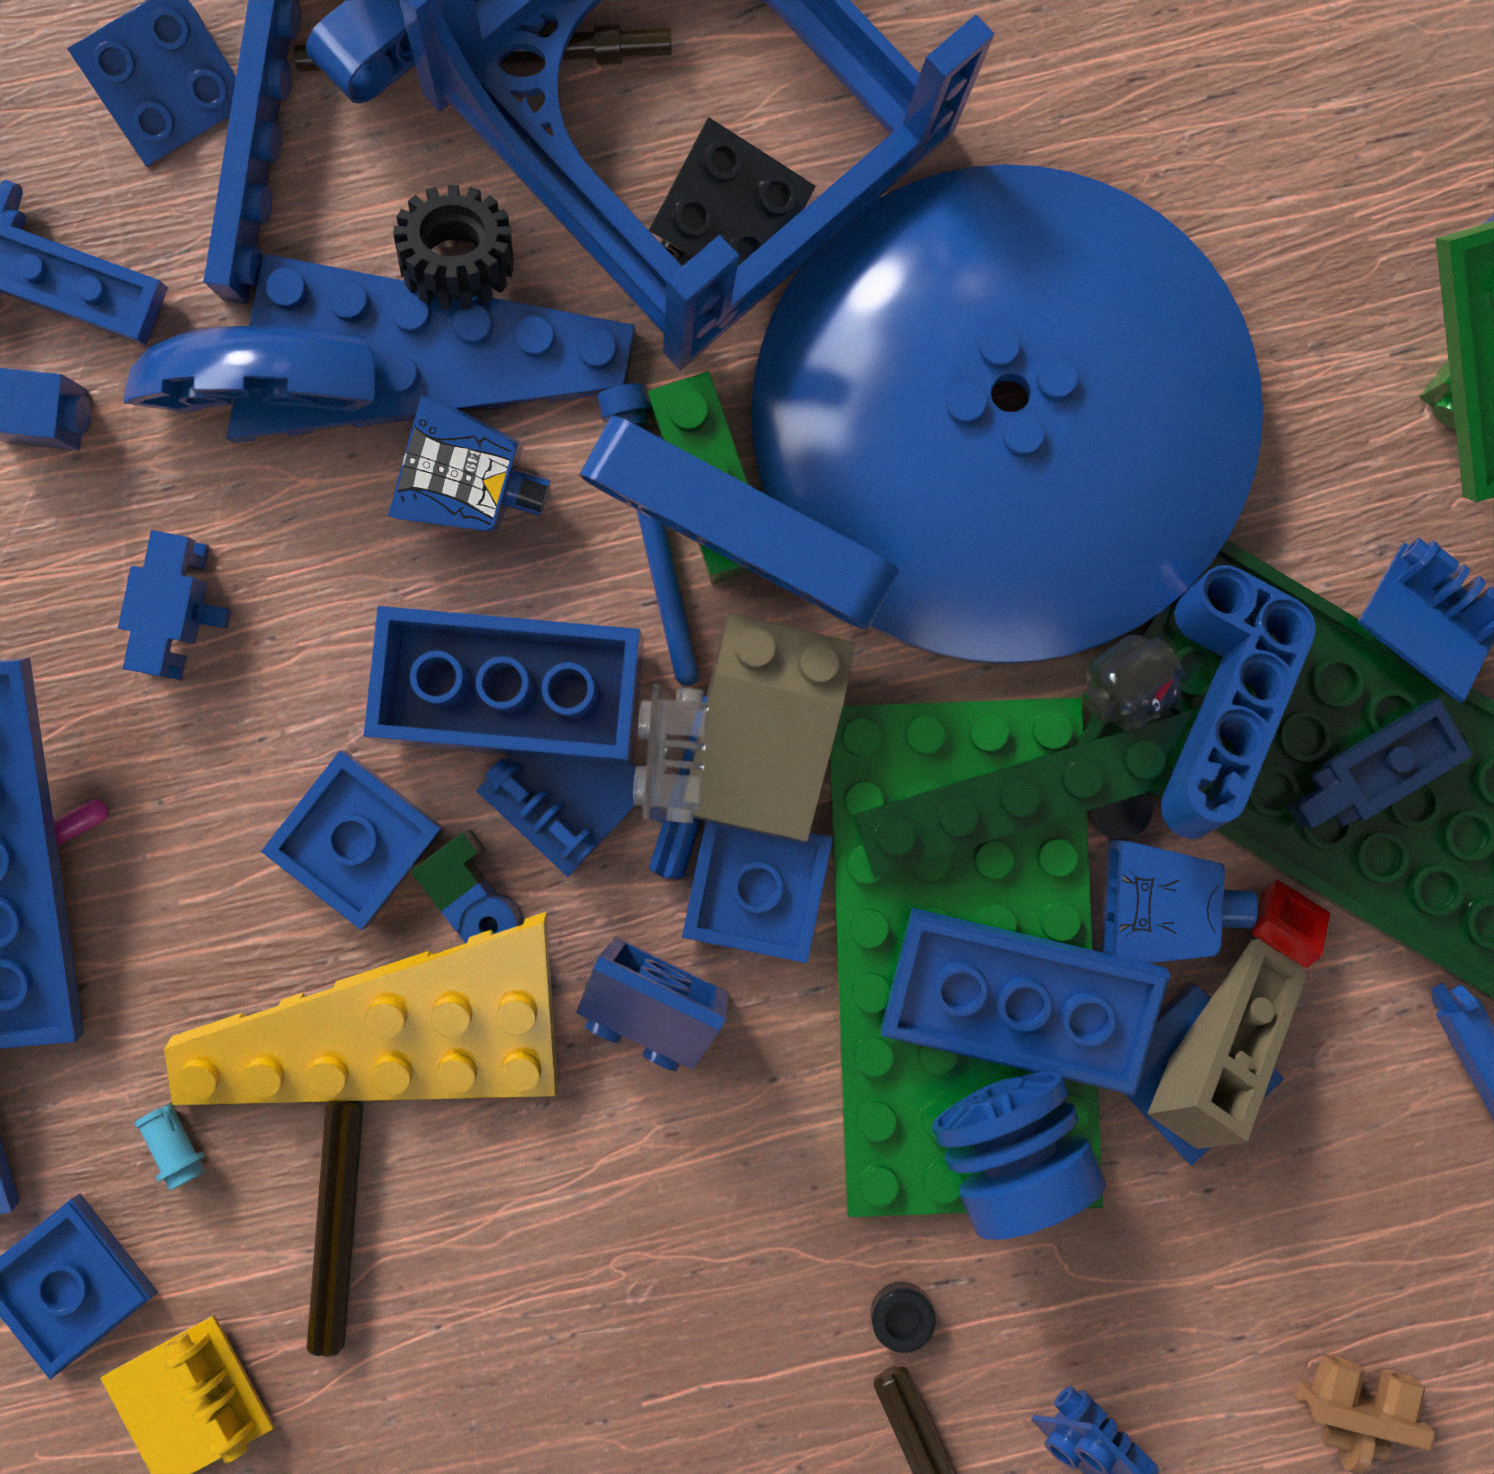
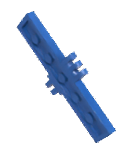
M3 180L0 183V293L146 346L168 287L153 277L24 231L25 214L18 211L23 196L22 186L9 180Z

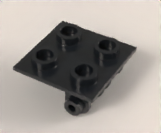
M708 117L656 214L649 231L663 239L661 244L677 259H681L684 253L693 258L716 237L721 235L739 254V266L805 208L816 186Z

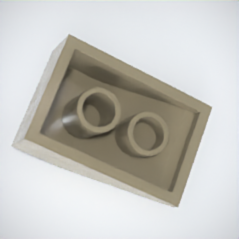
M729 612L719 638L681 815L806 844L844 704L856 642Z

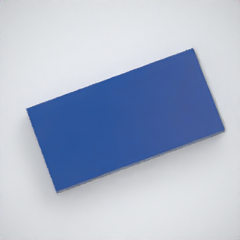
M912 908L881 1025V1036L1035 1073L1044 1071L1061 1073L1062 1078L1065 1080L1135 1096L1170 979V973L1166 967Z

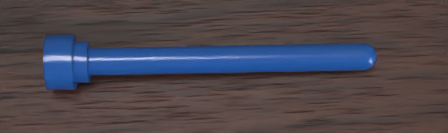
M633 383L604 390L597 395L604 422H608L611 415L641 428L649 424L647 414L652 411L646 384ZM637 511L674 676L680 685L691 686L699 679V668L665 525Z

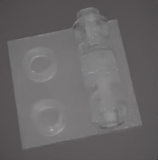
M653 684L652 700L641 701L638 733L639 739L647 740L648 755L647 766H637L635 770L633 803L636 806L643 807L642 819L663 823L667 808L666 821L693 823L694 810H701L702 777L668 774L669 769L704 771V763L669 760L670 749L705 751V743L671 740V735L705 738L709 704L702 703L703 690L677 688L676 700H674V697L660 684Z

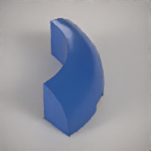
M225 326L192 330L168 338L144 351L130 369L124 391V404L190 413L202 408L231 405L232 398H243L250 396L251 392H262V401L272 405L303 406L353 412L374 402V361L371 347L364 336L278 326Z

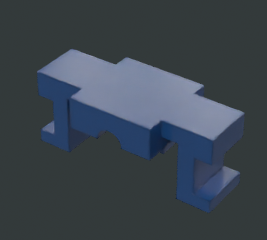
M151 530L143 568L131 566L118 625V629L130 631L122 669L182 680L187 656L170 652L172 640L195 644L199 624L228 628L231 611L227 608L204 603L208 582L186 576L187 567L205 570L209 545L196 543L194 539Z

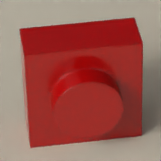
M1276 879L1261 894L1257 921L1252 935L1307 969L1323 955L1330 912Z

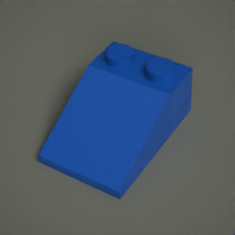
M615 936L599 955L576 1013L587 1018L585 1027L603 1039L619 1043L622 1036L644 1046L645 1049L642 1055L658 1066L671 1071H677L681 1064L694 1070L724 1024L727 1012L728 991Z

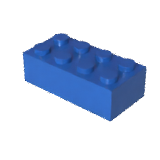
M377 606L363 737L384 744L632 765L644 647L642 633L640 629Z

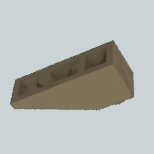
M1261 939L1251 941L1169 1058L1148 1115L1196 1149L1247 1143L1308 974Z

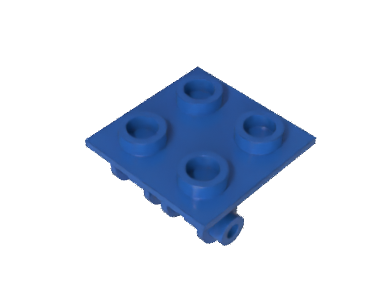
M146 0L67 48L145 166L150 165L230 117L236 75L189 0Z
M1417 538L1410 545L1404 542L1398 549L1357 623L1371 633L1378 641L1385 644L1425 675L1431 682L1439 686L1459 703L1465 701L1494 642V588L1490 586L1478 595L1486 584V580L1481 576L1475 577L1462 587L1461 584L1465 581L1471 569L1465 564L1458 567L1460 562L1443 550L1436 541L1432 540L1427 544L1421 538Z
M509 755L505 760L501 758L490 768L485 775L487 780L476 792L569 877L655 784L633 764L622 765Z
M1072 1386L1066 1387L1055 1399L1054 1405L1059 1412L1054 1418L1034 1415L1031 1419L1048 1437L1044 1442L1048 1451L1067 1467L1074 1470L1078 1468L1083 1474H1158L1159 1472L1158 1465L1135 1442H1132L1131 1437L1126 1432L1117 1433L1118 1424L1112 1418H1106L1108 1414L1084 1390L1077 1392Z

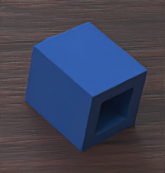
M0 368V441L10 444L80 451L82 434L87 432L91 422V405L86 396L87 389L62 374Z

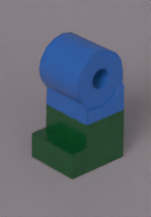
M471 829L460 833L410 871L465 943L468 942L469 937L489 930L496 934L522 925V913L517 903L510 897L497 893L472 859L485 850V848Z

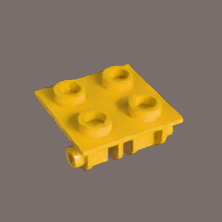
M215 1314L100 1377L151 1474H192L220 1458L223 1459L225 1464L230 1463L249 1449L247 1443L274 1429L268 1413Z

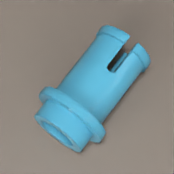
M172 1103L162 1108L160 1107L134 1122L136 1128H139L161 1172L155 1176L157 1182L159 1183L164 1180L169 1191L206 1172L201 1162L206 1156L203 1151L196 1153Z

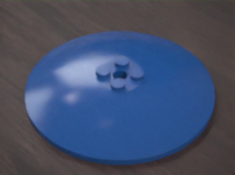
M1002 164L973 166L943 172L894 190L874 201L803 263L784 291L770 319L762 341L754 375L751 417L754 452L764 493L880 555L899 569V573L870 627L905 645L937 656L966 662L1004 665L1037 663L1059 659L1105 645L1146 623L1189 589L1212 563L1223 547L1245 506L1255 477L1261 447L1263 402L1261 377L1255 349L1244 317L1227 284L1210 260L1185 233L1161 213L1142 201L1104 182L1073 172L1047 167ZM1002 382H1015L1026 391L1028 404L1016 412L1003 411L994 404L991 396L992 389Z

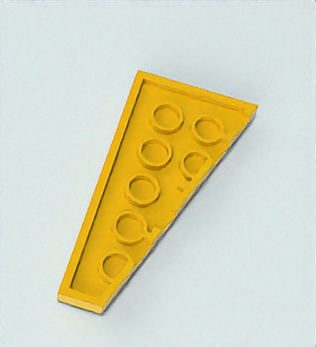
M547 911L525 918L523 925L496 934L489 930L469 937L468 942L435 954L426 951L336 981L333 988L309 996H305L303 992L282 999L278 1006L249 1016L240 1013L173 1035L164 1048L172 1105L555 1096L558 1079Z

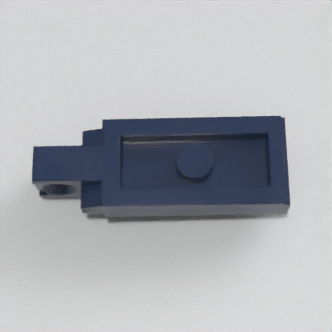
M1441 699L1429 700L1321 764L1322 768L1310 775L1317 788L1286 805V808L1298 828L1308 826L1309 829H1313L1333 816L1339 826H1345L1353 821H1365L1469 759L1473 753Z

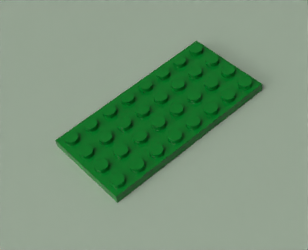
M1082 697L843 706L829 758L845 1193L848 1217L967 1213L959 1195L960 1185L973 1172L957 1173L948 1169L945 1162V1152L949 1148L937 1143L932 1131V1122L944 1110L987 1085L1008 1078L1035 1073L881 1036V1025L911 909H920L1092 950L1087 811L874 877L871 874L853 814L1075 746L1083 733ZM1063 1079L1068 1092V1096L1063 1102L1074 1104L1079 1119L1071 1131L1064 1136L1079 1135L1088 1138L1101 1168L1098 1087ZM1103 1193L1086 1208H1103Z

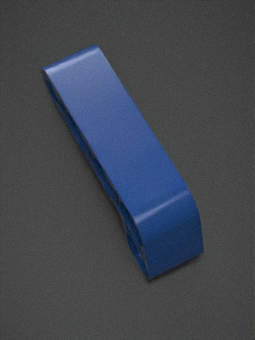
M1229 565L1216 566L1206 572L1179 598L1174 611L1176 624L1185 636L1222 656L1163 794L1161 803L1162 816L1168 827L1178 836L1188 839L1202 838L1239 817L1245 808L1314 640L1316 630L1313 615L1299 600L1243 570ZM1208 598L1218 604L1221 612L1212 606ZM1267 629L1274 633L1278 642L1271 638ZM1243 681L1252 686L1257 698L1248 693ZM1219 735L1229 740L1233 747L1234 755L1225 750L1220 742ZM1211 782L1214 783V784H1212L1211 786H1209L1208 788H1206L1205 791H1204V793H1203L1202 791H1200V789H1202L1203 787H1205V786L1208 785L1209 783H1211Z

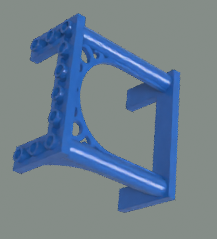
M399 0L423 95L439 112L451 105L664 334L663 353L679 371L694 360L955 132L995 35L981 18L975 14L926 56L919 73L851 0H761L781 17L890 135L739 266V254L719 235L682 267L584 161L572 143L562 119L558 100V81L564 53L579 24L603 0H480L477 4L475 0ZM550 21L556 23L557 29L548 37L543 38L536 34L544 29L545 25ZM515 50H526L541 56L545 61V66L538 74L529 77H518L503 71L499 63ZM540 94L545 101L541 109L535 113L530 109L526 97ZM514 96L525 98L519 103ZM551 128L553 136H550L544 129Z

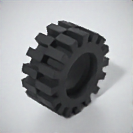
M447 185L448 195L444 196L439 195L437 187L427 189L426 202H423L415 195L408 200L409 212L400 209L396 216L398 226H394L393 235L401 277H404L406 287L411 293L418 290L419 300L428 305L437 296L439 309L451 310L452 300H460L462 310L473 309L472 298L476 296L479 297L483 305L492 301V288L502 293L507 287L506 277L512 278L514 270L511 226H509L507 213L504 209L499 211L498 201L490 195L482 202L481 191L472 187L469 188L466 196L460 195L459 185ZM454 239L467 240L478 245L473 251L460 256H444L431 251L436 245Z

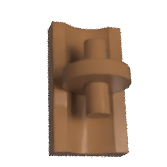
M1325 1353L1315 1374L1314 1382L1298 1380L1294 1398L1297 1402L1310 1406L1311 1415L1315 1422L1325 1424L1322 1431L1323 1445L1339 1449L1340 1462L1345 1470L1363 1474L1370 1467L1373 1458L1388 1461L1392 1454L1390 1441L1431 1451L1435 1431L1421 1419L1425 1387L1413 1376L1390 1369L1382 1370L1376 1397L1360 1395L1365 1370L1359 1364L1346 1358Z

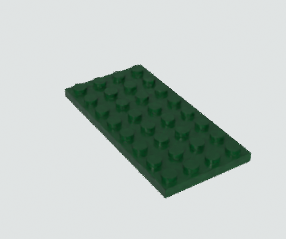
M1227 540L1212 563L1192 585L1206 572L1216 566L1229 565L1241 569L1304 604L1314 617L1316 630L1314 640L1245 808L1239 817L1212 832L1494 1002V700L1471 687L1465 701L1459 703L1357 623L1358 618ZM1181 596L1161 613L1147 621L1083 727V733L1076 745L1147 724L1149 720L1151 721V717L1156 718L1157 714L1168 707L1165 704L1166 702L1169 705L1171 704V707L1154 721L1202 706L1222 656L1190 640L1181 632L1176 624L1174 615L1176 602ZM1208 598L1212 606L1221 612L1218 604ZM1267 629L1271 638L1278 642L1274 633ZM1173 678L1172 684L1161 701L1158 700L1160 703L1158 712H1154L1151 700L1149 699H1152L1151 696L1157 699L1155 695L1159 689ZM1243 681L1248 693L1257 698L1252 686ZM1441 699L1473 753L1472 757L1365 821H1353L1345 826H1339L1333 816L1313 829H1309L1308 826L1298 828L1286 805L1308 791L1317 788L1310 775L1321 769V764L1427 701ZM1143 706L1150 708L1153 714L1149 715V711ZM1209 783L1208 785L1200 789V791L1204 793L1205 789L1214 783ZM1166 787L1150 791L1149 794L1162 801Z

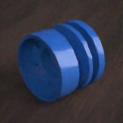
M1053 1071L1036 1072L992 1083L947 1108L932 1122V1131L937 1143L949 1148L945 1152V1162L948 1169L957 1173L973 1172L960 1185L959 1195L976 1235L986 1240L1010 1239L1056 1225L1084 1210L1096 1201L1107 1187L1104 1175L1088 1138L1079 1135L1064 1136L1071 1131L1079 1119L1074 1104L1063 1102L1068 1096V1092L1061 1073Z

